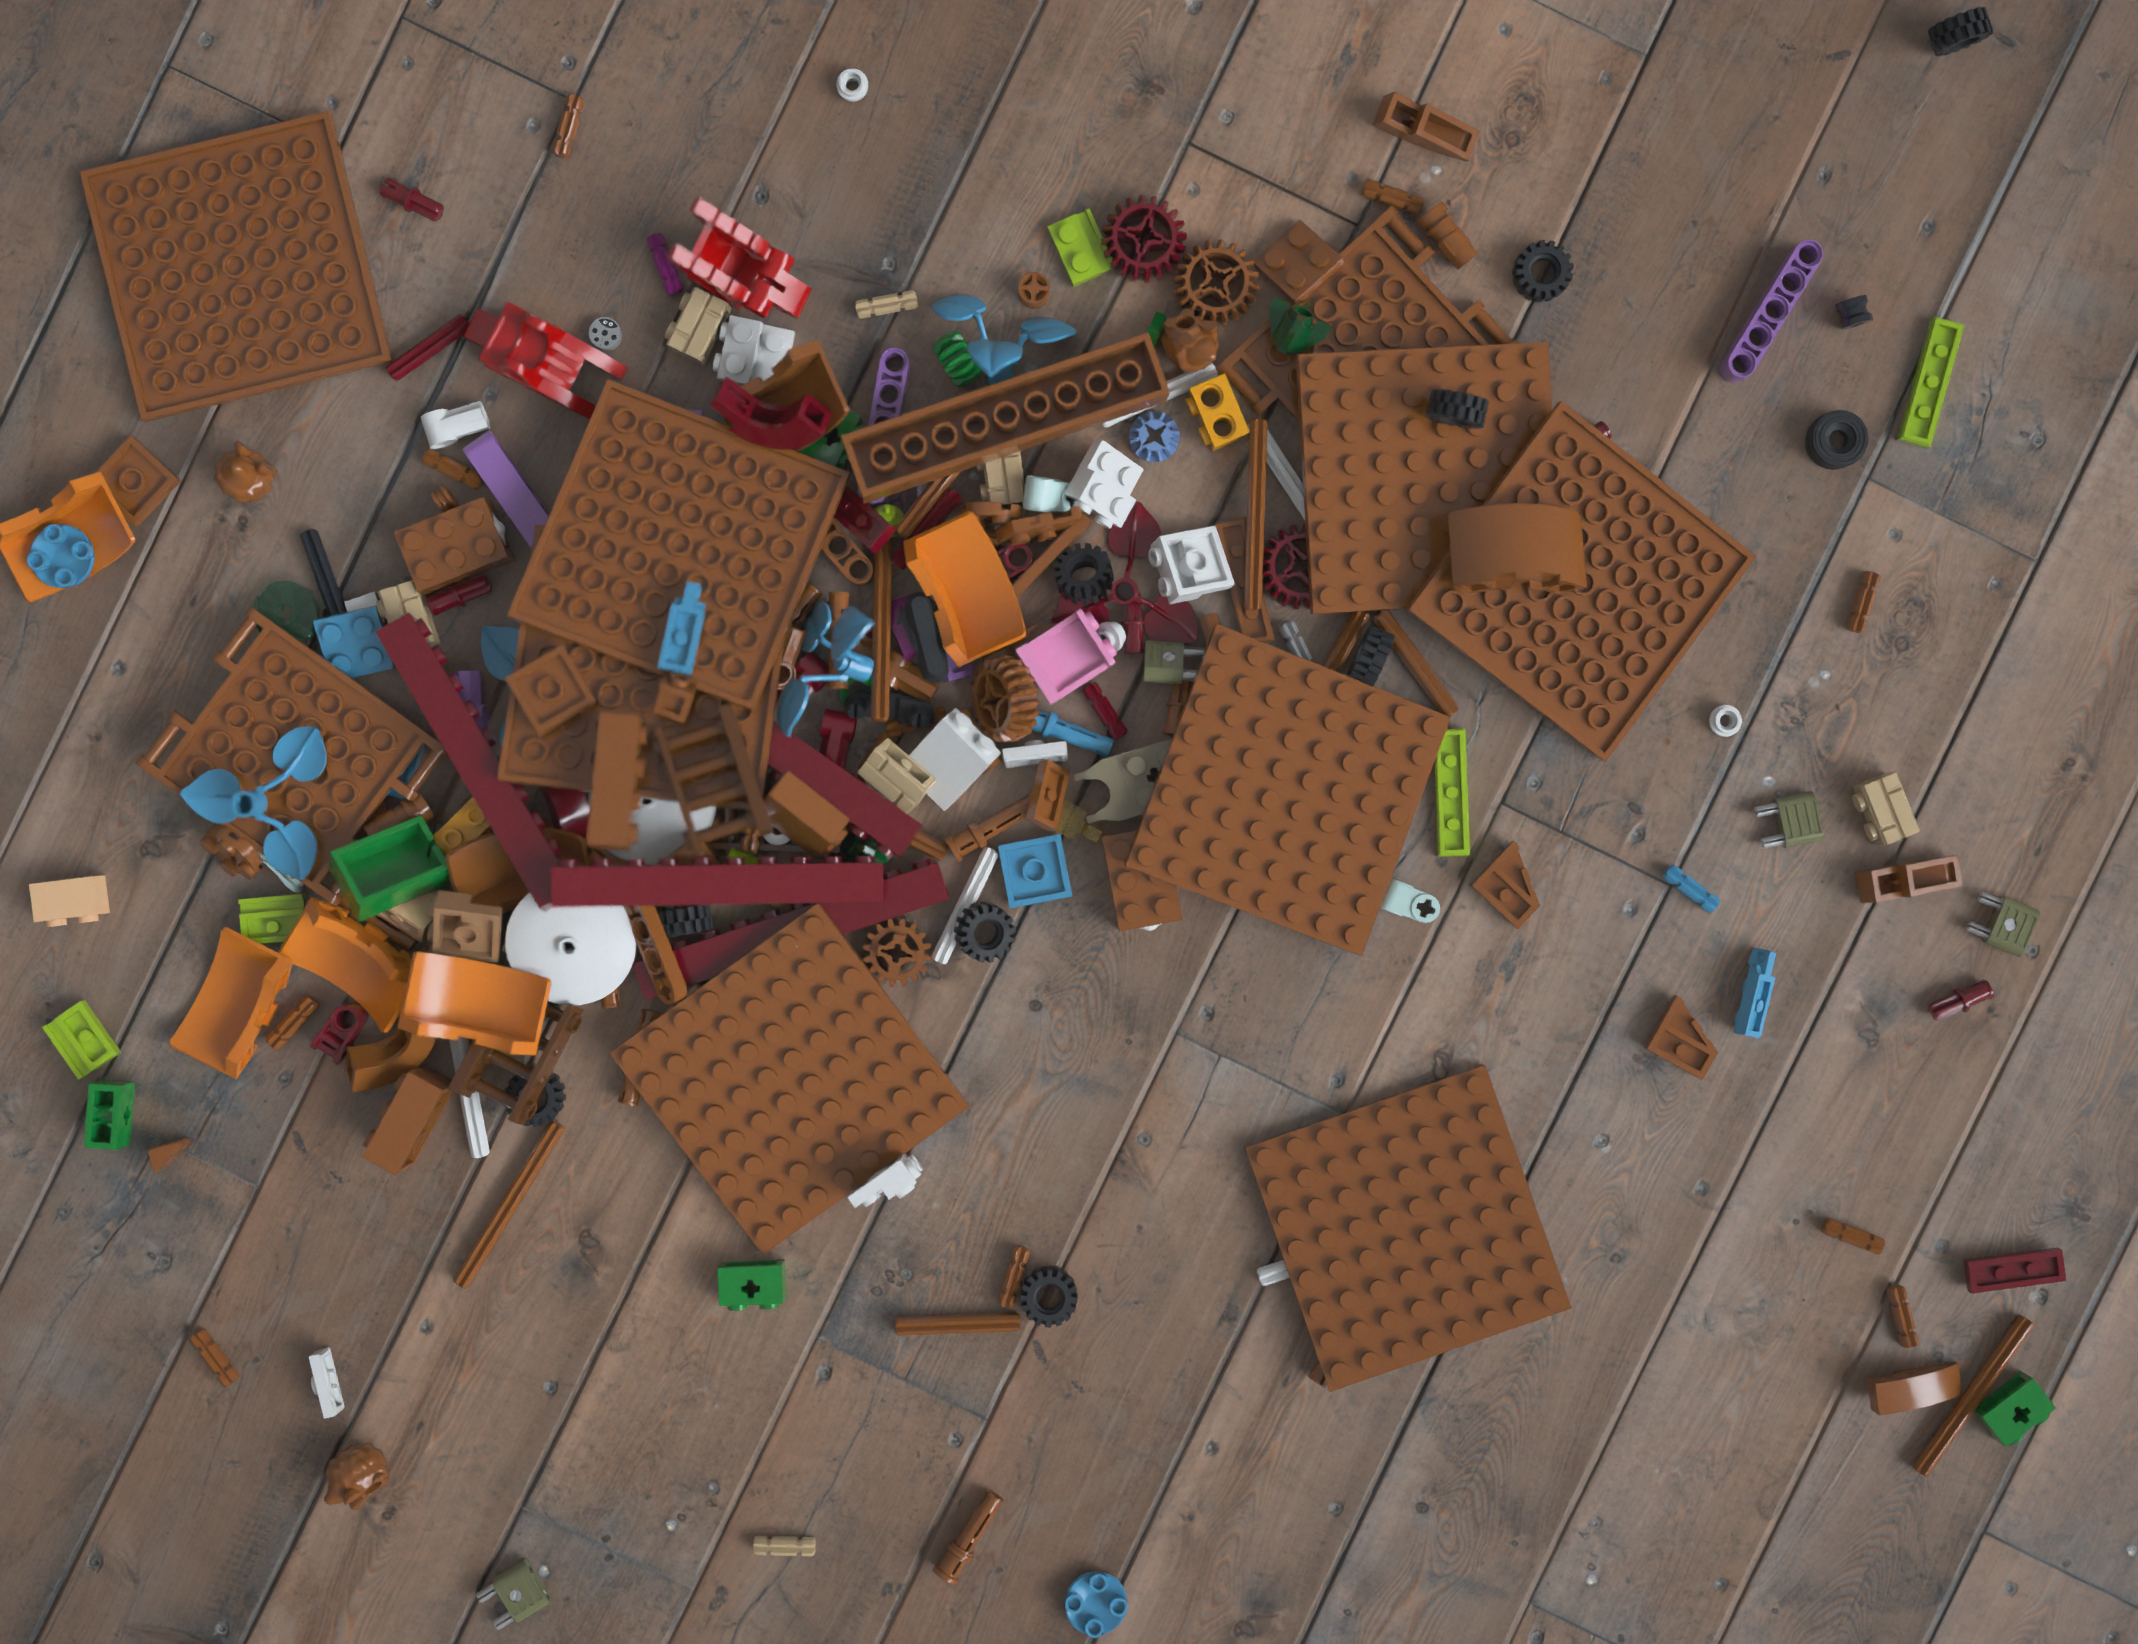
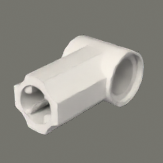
M480 401L449 411L448 409L434 410L420 417L430 449L447 447L458 442V438L490 429L487 412Z

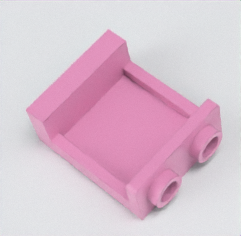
M1081 608L1078 609L1074 614L1042 635L1016 649L1017 655L1025 667H1029L1030 675L1035 677L1034 681L1050 706L1115 664L1113 657L1117 653L1107 638L1102 641L1095 630L1099 628V625L1090 611L1084 614Z

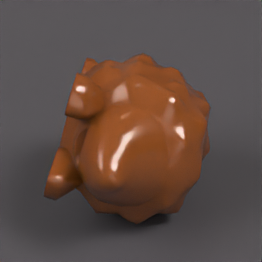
M1184 309L1177 316L1169 318L1163 323L1162 346L1166 357L1173 361L1174 366L1180 368L1185 373L1196 372L1205 369L1216 359V351L1219 347L1217 321L1204 320L1201 316H1195L1192 309Z
M237 440L234 443L235 450L225 452L222 459L215 464L216 474L213 479L223 493L238 502L247 504L251 501L261 500L264 494L271 492V482L274 480V475L278 473V470L256 450L247 448Z
M358 1443L350 1445L346 1450L341 1451L336 1458L331 1459L326 1469L328 1488L324 1502L328 1505L344 1502L345 1505L349 1504L351 1510L362 1507L367 1497L389 1482L390 1473L387 1469V1460L382 1450L375 1448L371 1443Z

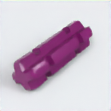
M655 233L648 236L646 241L651 252H654L652 257L660 278L664 280L663 286L669 296L681 293L683 286L679 277H676L678 273L675 265L667 258L669 250L666 248L667 244L663 234Z

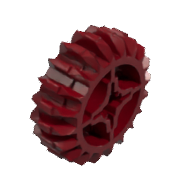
M1139 195L1138 204L1134 205L1133 200L1129 197L1126 199L1127 209L1117 204L1115 211L1118 216L1110 213L1107 215V221L1111 225H1103L1102 232L1108 236L1101 239V245L1110 247L1104 251L1105 258L1115 257L1110 263L1112 269L1122 265L1119 274L1121 277L1126 276L1127 272L1131 271L1132 282L1137 281L1138 274H1144V283H1149L1150 273H1154L1155 278L1159 281L1162 279L1161 269L1171 274L1173 267L1170 262L1174 264L1181 263V257L1177 253H1185L1186 246L1180 242L1187 239V233L1178 231L1184 227V220L1173 221L1178 215L1177 209H1173L1169 213L1166 212L1169 204L1167 201L1162 202L1161 206L1158 207L1156 206V196H1152L1150 204L1144 203V195ZM1144 216V220L1139 226H1128L1127 229L1121 228L1128 220ZM1154 218L1165 226L1170 240L1164 239V235L1154 230ZM1146 226H1148L1147 234L1149 238L1146 245L1143 246L1142 252H1140L1141 244L1139 240L1142 233L1145 232ZM1118 238L1124 239V243L1134 248V260L1126 256L1121 250ZM1161 249L1167 250L1159 259L1144 263V258L1149 252H1160Z
M1295 524L1289 526V536L1281 528L1277 531L1280 541L1272 536L1267 540L1273 549L1264 547L1263 555L1267 556L1268 559H1263L1262 561L1263 567H1267V570L1263 571L1262 575L1263 578L1268 577L1269 581L1262 588L1263 590H1268L1270 587H1274L1275 591L1270 595L1271 600L1276 599L1279 594L1284 596L1280 603L1282 607H1285L1289 599L1293 600V610L1299 609L1300 601H1303L1305 609L1309 610L1308 567L1305 569L1306 575H1303L1301 571L1287 575L1296 565L1293 562L1295 559L1300 563H1307V555L1301 553L1293 545V542L1306 543L1305 524L1302 525L1301 533H1298ZM1284 547L1289 564L1287 569L1276 575V556L1279 550ZM1290 579H1297L1304 587L1306 586L1308 592L1299 593L1291 591L1282 583Z

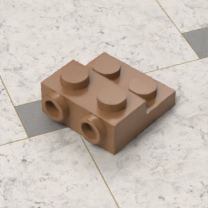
M439 890L437 898H431L428 909V918H433V922H430L428 930V941L433 942V953L498 964L501 947L502 908L471 904L472 895Z

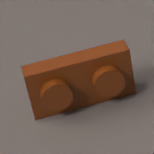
M1048 759L1039 761L1026 820L1048 832L1057 830L1070 771Z

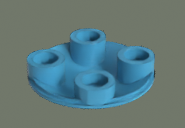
M50 524L33 540L27 557V564L45 584L55 588H70L80 584L89 576L94 565L95 553L89 538L78 528L64 524Z
M1101 1571L1087 1572L1077 1577L1067 1589L1064 1599L1065 1613L1074 1628L1087 1634L1089 1637L1098 1638L1114 1630L1127 1613L1128 1603L1125 1589L1118 1579L1111 1574Z

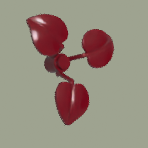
M1141 502L1134 503L1121 528L1112 525L1108 533V543L1111 551L1117 556L1128 555L1124 578L1117 580L1113 584L1112 594L1104 599L1098 595L1099 602L1095 604L1092 599L1088 600V605L1083 606L1081 600L1078 601L1077 605L1072 604L1071 598L1067 601L1062 594L1051 619L1052 623L1059 624L1081 608L1084 614L1090 611L1098 625L1103 622H1108L1110 619V612L1104 605L1105 603L1115 600L1120 604H1129L1135 600L1137 603L1151 608L1145 614L1143 620L1146 622V624H1143L1145 632L1151 640L1184 643L1196 641L1198 634L1197 619L1188 601L1169 604L1167 596L1163 597L1160 594L1154 604L1138 595V584L1130 578L1134 555L1139 558H1147L1148 552L1151 549L1150 545L1161 536V530L1157 521Z

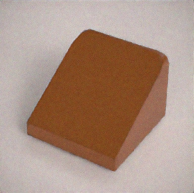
M186 1137L149 1148L148 1154L153 1172L156 1173L167 1168L191 1143L190 1138Z

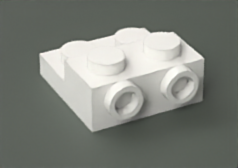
M730 315L729 323L723 322L719 339L724 341L722 354L716 353L713 372L718 373L717 378L720 382L725 377H728L739 386L757 377H761L764 381L773 375L771 368L785 356L788 349L793 348L796 333L792 330L764 325L761 321Z
M1095 437L1064 494L1075 501L1073 507L1080 506L1081 512L1088 515L1091 512L1095 514L1094 521L1108 529H1111L1112 525L1121 528L1136 501L1130 494L1144 469L1104 440Z
M1216 526L1159 536L1150 545L1151 549L1148 552L1149 562L1152 567L1158 568L1161 577L1158 581V589L1163 597L1167 596L1169 604L1198 599L1202 594L1230 589L1235 585Z
M906 1153L901 1154L897 1160L876 1172L858 1188L852 1189L848 1199L855 1208L862 1203L865 1207L869 1206L881 1197L880 1194L882 1192L885 1193L888 1199L895 1195L900 1199L915 1188L916 1178L922 1175L921 1171L923 1168L913 1154L909 1157Z

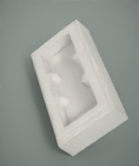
M1041 740L1026 742L1025 746L1002 749L1004 764L1007 768L1038 765L1039 761L1046 759L1054 763L1068 760L1066 741L1044 744Z
M326 1347L318 1349L309 1356L313 1373L311 1386L314 1394L319 1397L324 1419L337 1415L345 1407L331 1349Z

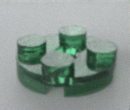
M278 581L265 587L267 589L260 596H257L253 607L295 638L303 642L314 636L316 630L313 621L320 618V610L311 590L294 582ZM289 604V608L294 611V614L288 622H285L283 617H279V611H283L284 605ZM260 625L256 626L259 632L263 630V627Z

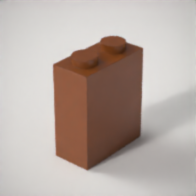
M790 771L784 774L763 799L771 825L814 859L822 852L828 855L848 833L843 828L850 819Z

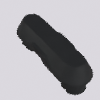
M915 592L907 597L904 603V610L916 657L923 678L931 683H939L947 677L949 672L946 652L943 648L940 630L934 616L935 611L930 597H926L924 593Z
M856 690L849 693L844 701L846 714L850 718L854 719V717H857L859 720L864 717L871 718V691ZM889 693L888 719L908 723L912 727H920V729H926L935 720V710L928 700Z

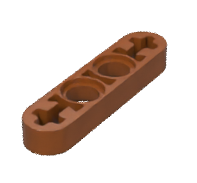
M624 906L632 933L658 997L665 1004H673L685 998L687 994L686 983L655 906Z

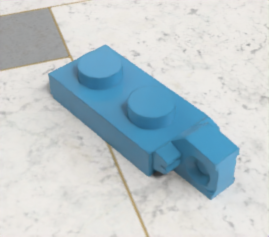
M687 581L684 597H676L675 602L671 605L658 663L660 670L692 676L706 613V604L699 602L702 589L700 584Z
M1753 948L1748 960L1750 965L1748 976L1742 986L1743 996L1740 1008L1735 1015L1734 1033L1754 1038L1761 1037L1776 978L1771 976L1776 957L1775 952Z

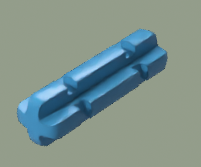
M1670 865L1662 875L1664 880L1671 885L1675 884V888L1694 903L1699 902V906L1706 912L1712 913L1719 906L1720 899L1712 893H1707V889L1688 874L1683 875L1684 871L1676 865Z

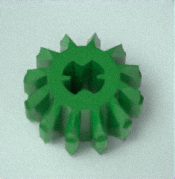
M954 330L948 335L946 333L933 344V352L956 387L962 388L966 384L969 385L982 375V369L970 357L968 345L959 332Z

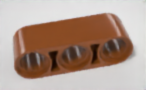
M832 519L821 549L852 584L866 586L874 578L872 563L840 525ZM836 539H844L847 542V548L844 553L839 555L833 554L830 550L831 543ZM856 563H865L868 566L866 576L861 579L853 578L851 575V569Z

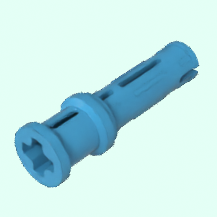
M1037 709L1040 715L1035 717L1037 726L1033 727L1032 730L1041 733L1042 738L1050 739L1052 736L1105 758L1108 757L1114 739L1058 718L1059 715L1054 711L1047 713Z

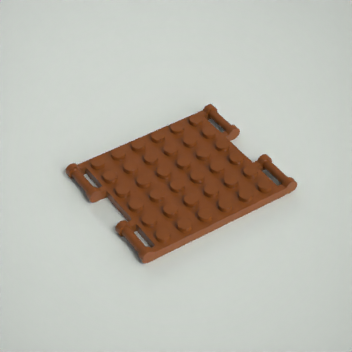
M1393 205L1339 254L1343 258L1344 264L1299 304L1303 306L1306 301L1311 303L1309 310L1315 315L1314 325L1319 318L1332 325V328L1326 339L1298 354L1489 345L1469 323L1473 317L1498 344L1519 343L1516 339L1512 340L1483 309L1485 305L1479 299L1461 314L1419 268L1436 252L1430 245L1426 247L1398 217L1399 212ZM1387 224L1417 255L1413 260L1383 230ZM1290 300L1288 301L1290 304L1287 310L1291 309L1292 305H1294ZM1269 318L1229 355L1216 370L1220 375L1226 374V377L1254 406L1252 410L1258 416L1278 400L1299 423L1296 355L1298 354L1285 355L1275 348V343L1271 338ZM1240 360L1270 391L1264 398L1234 367Z
M250 606L245 613L247 617L222 651L218 650L212 657L214 661L231 672L194 723L180 712L173 710L168 717L170 722L145 755L141 754L135 763L178 795L199 776L213 769H224L231 772L239 780L240 791L253 790L285 772L284 769L276 766L273 761V751L281 737L299 727L314 726L319 729L327 753L324 771L316 779L306 782L298 781L290 774L287 779L265 791L267 808L263 813L280 821L284 827L290 822L297 820L309 826L316 838L317 854L311 871L304 879L299 881L330 903L338 905L343 896L337 882L335 881L331 887L323 883L330 873V852L358 841L355 839L392 788L407 799L414 801L419 795L417 790L442 756L446 757L448 754L441 742L288 633L262 612ZM257 625L263 627V630L241 660L236 663L233 657ZM180 729L186 732L185 736L163 766L159 767L156 762ZM426 744L432 748L407 784L399 779L422 746ZM238 816L231 822L219 823L231 829V832L237 837L241 836L262 855H264L263 846L266 836L270 832L278 830L276 826L267 822L257 821L255 816Z

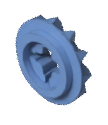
M1148 411L1138 416L1130 428V446L1134 453L1145 461H1164L1174 454L1179 445L1180 431L1174 419L1164 412ZM1145 426L1153 431L1165 428L1160 435L1164 447L1155 441L1144 445L1149 437Z

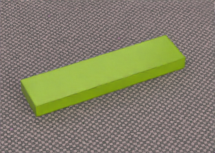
M1935 316L1930 318L1897 436L1898 441L1926 449L1931 447L1963 334L1964 324Z
M1446 729L1433 764L1437 857L1470 855L1466 734L1465 729Z

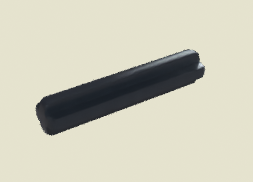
M309 529L300 533L302 545L328 615L347 612L318 531Z

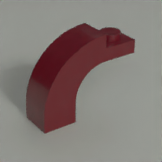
M725 377L719 383L709 404L732 422L729 431L753 444L780 450L802 448L823 436L833 413L808 393L795 403L786 406L764 403L753 397L728 377Z
M539 786L547 802L553 828L565 830L583 837L587 850L591 849L587 845L590 808L584 792Z

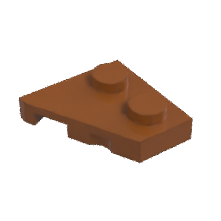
M1080 506L1071 507L1068 511L1058 516H1052V513L1049 512L1033 517L1012 520L995 530L997 541H1011L1012 545L1027 543L1032 538H1037L1038 542L1050 541L1057 538L1056 533L1083 519Z
M1511 841L1470 886L1516 929H1519L1539 908L1540 904L1530 884V877L1518 851L1520 850L1518 844L1515 841Z
M1677 995L1672 997L1644 1047L1701 1080L1705 1077L1718 1054L1711 1041L1704 1035L1703 1029L1697 1020L1692 1017L1685 1007L1682 998Z

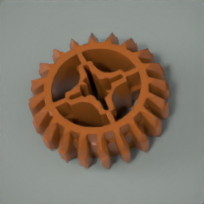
M1222 239L1218 240L1216 248L1212 247L1210 240H1206L1205 251L1196 244L1193 246L1195 257L1185 252L1183 259L1187 264H1177L1176 270L1181 274L1175 275L1173 282L1182 286L1174 289V295H1185L1178 302L1180 308L1190 305L1188 309H1192L1194 313H1199L1198 316H1201L1203 319L1208 317L1210 318L1209 321H1216V318H1220L1221 325L1224 327L1228 324V315L1234 322H1238L1240 316L1237 310L1247 314L1250 309L1246 303H1255L1256 297L1250 292L1258 291L1259 284L1251 281L1257 279L1259 273L1258 271H1248L1254 266L1255 262L1253 259L1243 262L1247 252L1242 249L1238 254H1235V243L1232 242L1227 250L1223 249L1224 241ZM1221 260L1229 263L1234 268L1219 269L1213 262L1209 261ZM1200 265L1205 281L1196 290L1192 291L1190 276L1195 268ZM1240 276L1242 292L1232 302L1228 285L1236 277ZM1216 277L1217 280L1219 278L1223 281L1221 289H1216V286L1214 289L1211 288L1212 278ZM1212 297L1220 305L1223 304V307L1208 306L1198 299L1203 300L1204 298Z
M1014 656L991 657L978 665V671L973 672L975 681L971 683L973 694L970 697L974 702L972 709H975L977 714L975 720L981 722V731H986L988 738H994L996 742L1019 741L1026 735L1031 734L1032 728L1037 726L1035 717L1040 715L1037 710V704L1040 701L1036 695L1039 689H1035V677L1029 676V667L1023 666L1022 660L1015 659Z

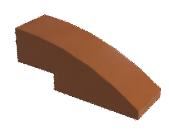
M1396 92L1383 96L1372 125L1417 146L1465 162L1469 161L1480 133L1479 130L1429 104L1419 105Z
M1958 855L1918 860L1855 872L1860 903H1877L1963 886Z
M1957 1362L1896 1370L1893 1375L1867 1378L1871 1410L1879 1416L1919 1409L1963 1395Z

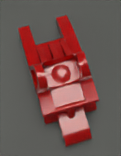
M696 197L690 212L704 227L692 252L677 244H673L667 258L688 275L687 279L738 310L742 306L760 317L767 318L772 307L780 312L798 319L812 289L789 274L795 259L787 253L771 247V244L764 238L754 234L753 231L736 222L703 199Z
M508 301L499 318L477 308L463 335V338L483 348L478 360L485 363V367L508 379L512 378L518 384L589 420L596 405L570 392L583 363L585 362L621 381L628 369L627 366L566 333L561 328Z

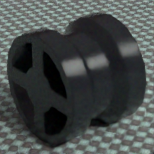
M1867 295L1847 299L1835 305L1836 311L1842 317L1840 322L1842 330L1873 321L1872 313L1868 312L1866 307L1868 303Z

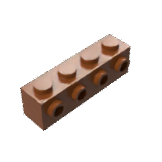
M600 712L587 834V845L590 848L631 851L632 843H637L639 824L634 823L635 810L641 809L642 791L637 790L638 777L643 778L645 771V758H640L641 745H647L648 725H643L644 721L640 715Z

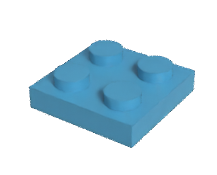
M377 605L326 616L313 621L324 658L351 678L395 668L394 663L375 631L384 627Z
M1061 834L998 846L1010 908L1072 897Z

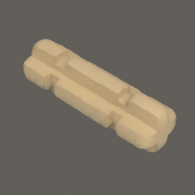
M913 290L904 291L902 295L894 293L872 297L871 301L861 299L855 302L856 313L860 319L871 317V314L874 313L878 316L900 312L901 308L911 310L918 307L917 296Z
M756 1536L753 1541V1553L755 1555H766L767 1552H770L772 1556H797V1553H801V1556L812 1557L816 1551V1540L814 1537H803L802 1540H798V1537L772 1536V1539H768V1536Z

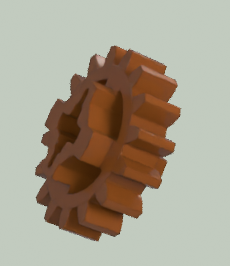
M891 918L888 919L887 928L880 923L876 925L879 932L877 935L871 932L868 933L867 936L872 940V944L863 945V949L870 951V955L863 958V961L872 962L873 966L869 970L871 973L877 971L880 974L877 980L879 983L886 977L889 979L890 987L895 985L896 980H900L902 986L905 987L907 986L908 977H911L916 982L919 980L916 972L919 970L926 973L928 970L922 963L923 961L932 960L931 955L925 954V950L932 947V944L923 943L922 939L927 933L923 931L918 934L915 931L918 925L916 922L907 927L906 918H901L899 925H895L894 920ZM895 931L891 942L888 944L879 943L885 934ZM907 934L913 937L919 950L911 948L906 941ZM897 944H900L902 951L912 955L901 956L899 961L894 960V954L884 950L894 949ZM877 955L885 958L889 964L888 971L880 965ZM907 961L917 962L911 970L900 973L902 965Z

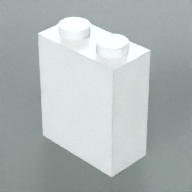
M955 708L936 725L909 756L937 779L926 794L946 811L994 762L1001 752L995 747L990 738L984 736L972 724L966 715Z

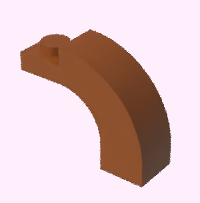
M397 1028L390 1036L379 1042L347 1047L344 1071L352 1093L389 1085L397 1081L402 1073L407 1074L409 1071L416 1069L429 1055L436 1037L419 1036Z

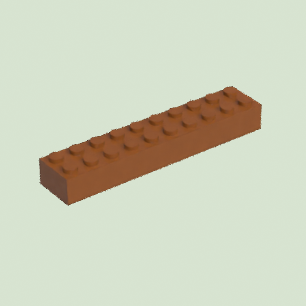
M1148 332L842 435L841 438L863 503L866 504L1167 401L1170 391Z

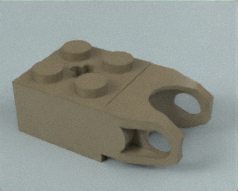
M1171 739L1101 759L1087 771L1073 774L1075 782L1083 779H1096L1106 784L1109 789L1110 798L1107 805L1095 814L1086 816L1087 823L1099 820L1121 821L1142 815L1155 784L1154 782H1148L1147 775L1151 774L1150 769L1156 768L1157 772L1160 771Z

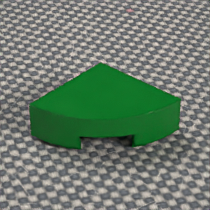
M1157 311L1147 333L1149 332L1154 349L1164 328L1163 323L1167 320L1166 315Z

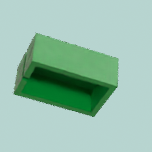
M422 815L330 852L329 870L358 922L449 884L450 875L445 856L439 845H434L435 838Z

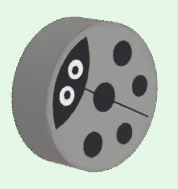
M609 317L596 319L589 328V338L600 350H613L622 341L621 327L615 320Z

